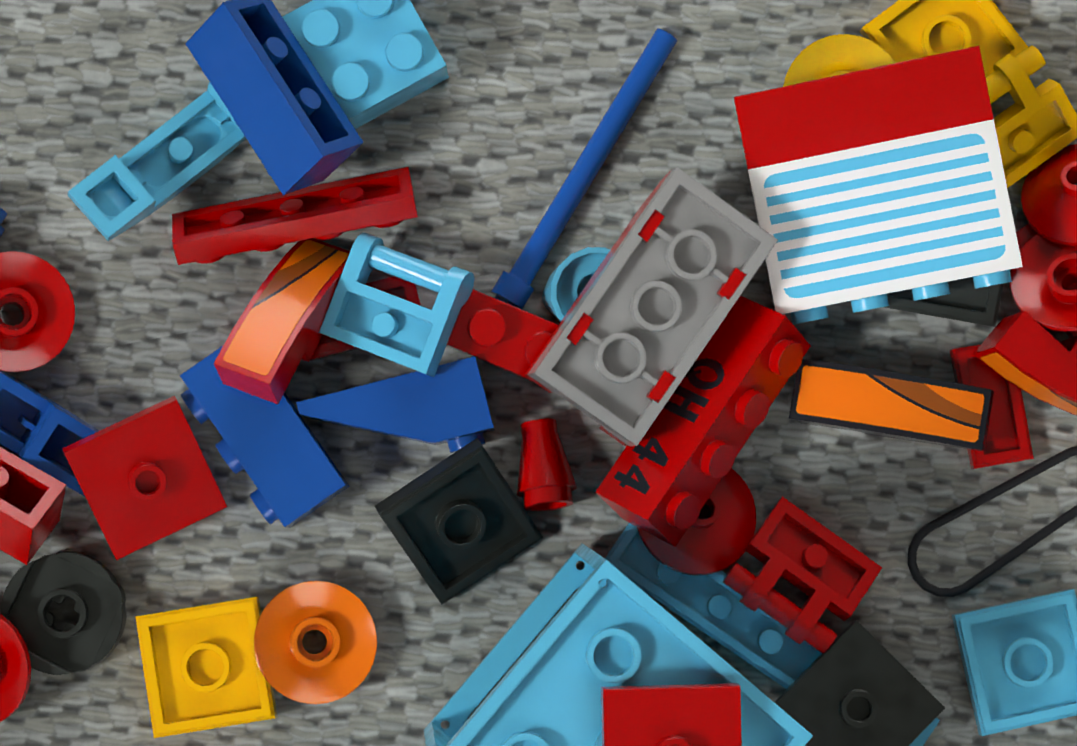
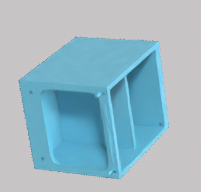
M583 543L575 550L424 729L426 746H602L601 687L738 683L741 686L742 746H805L813 735L608 560ZM578 561H583L584 563L581 569L576 568ZM442 721L449 722L447 728L441 727Z

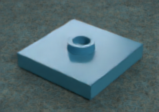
M1067 589L952 615L980 736L1077 716V598L1075 589Z

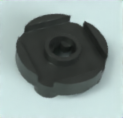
M73 552L44 555L20 568L6 587L0 610L1 615L6 617L23 637L29 652L31 668L52 675L86 671L106 659L118 645L123 635L127 618L125 592L116 581L112 572L96 559ZM67 596L76 601L74 610L80 614V618L77 624L67 623L63 630H58L53 626L56 616L49 612L48 609L52 601L63 603Z

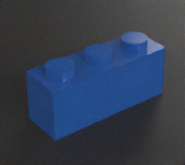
M271 0L225 1L185 43L283 195L324 181L364 143Z
M221 346L180 375L189 388L180 395L200 424L210 419L223 439L216 443L215 446L230 469L235 474L245 469L258 489L252 492L250 497L266 521L271 525L279 519L284 527L291 528L347 489L349 484L302 416L299 415V412L285 392L279 404H275L222 383L214 366V362L223 347Z

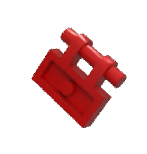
M782 496L745 548L746 552L764 564L759 573L755 576L736 562L724 578L723 583L740 594L739 602L751 611L755 612L759 608L787 629L784 634L799 645L805 641L824 654L835 640L837 633L818 621L825 609H828L843 621L847 620L859 605L882 570V567ZM780 576L809 596L802 608L773 589Z

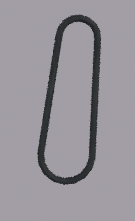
M1077 445L1065 449L925 524L914 535L908 548L907 564L914 581L924 591L937 597H955L966 593L1076 517L1077 505L971 579L953 588H939L928 583L920 574L916 563L917 549L922 539L930 532L1060 462L1077 455Z

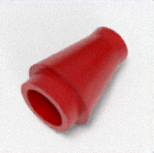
M536 419L522 423L520 425L522 440L517 496L523 498L525 510L550 511L572 505V491L577 489V485L558 434L556 420Z

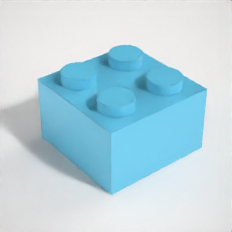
M312 0L282 17L355 129L449 78L447 65L410 0Z

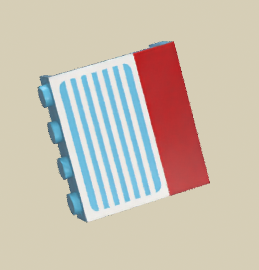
M980 46L734 97L758 224L778 239L765 259L775 311L781 314L790 313L793 325L829 318L828 305L851 301L853 313L889 306L887 294L909 289L912 290L914 301L950 294L948 282L973 277L975 289L1012 282L1010 270L1023 267Z

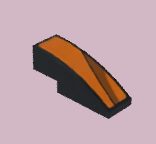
M803 359L795 376L789 419L803 424L857 431L874 436L985 451L994 391L931 378Z

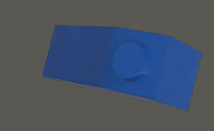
M475 356L439 365L434 377L416 371L296 402L299 415L306 418L432 445L448 443L450 453L457 452L476 438L484 445L483 433L495 430Z

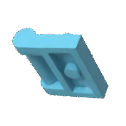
M361 233L352 245L319 333L434 377L459 311L467 302L472 292L474 274L456 266L450 270L441 268L385 247L383 240L368 233ZM377 269L438 292L432 310L366 285L370 272Z

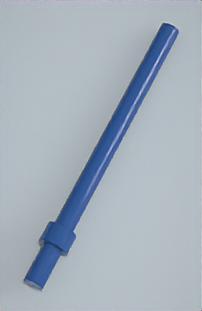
M659 28L656 29L509 273L503 271L491 290V293L495 295L494 298L517 308H524L534 291L530 284L677 43V39L670 33Z

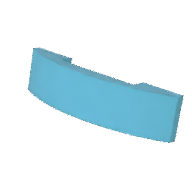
M209 82L207 91L121 158L114 155L70 189L67 195L105 239L109 241L136 225L184 191L241 144L246 137Z

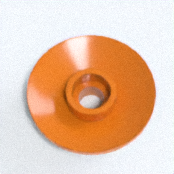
M326 581L301 582L278 593L262 611L254 633L255 658L266 681L283 696L306 704L333 702L353 692L370 672L377 651L375 624L364 603L348 589ZM311 630H318L325 637L324 648L316 654L308 653L302 644L304 635Z

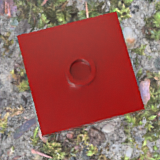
M175 396L62 448L116 560L227 508V504Z
M738 683L601 687L602 746H742L741 686Z

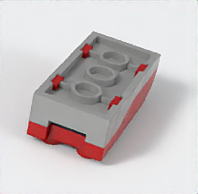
M678 167L672 169L639 208L524 375L547 392H555L601 425L600 429L622 445L637 446L778 239Z

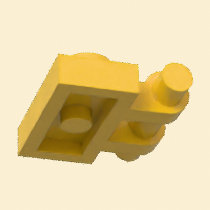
M1033 45L1015 57L1010 54L1006 55L993 65L994 72L986 77L991 104L1007 92L1010 93L1015 102L994 117L1007 188L1077 139V114L1061 84L1052 79H1047L1035 88L1029 76L1046 65L1044 57Z

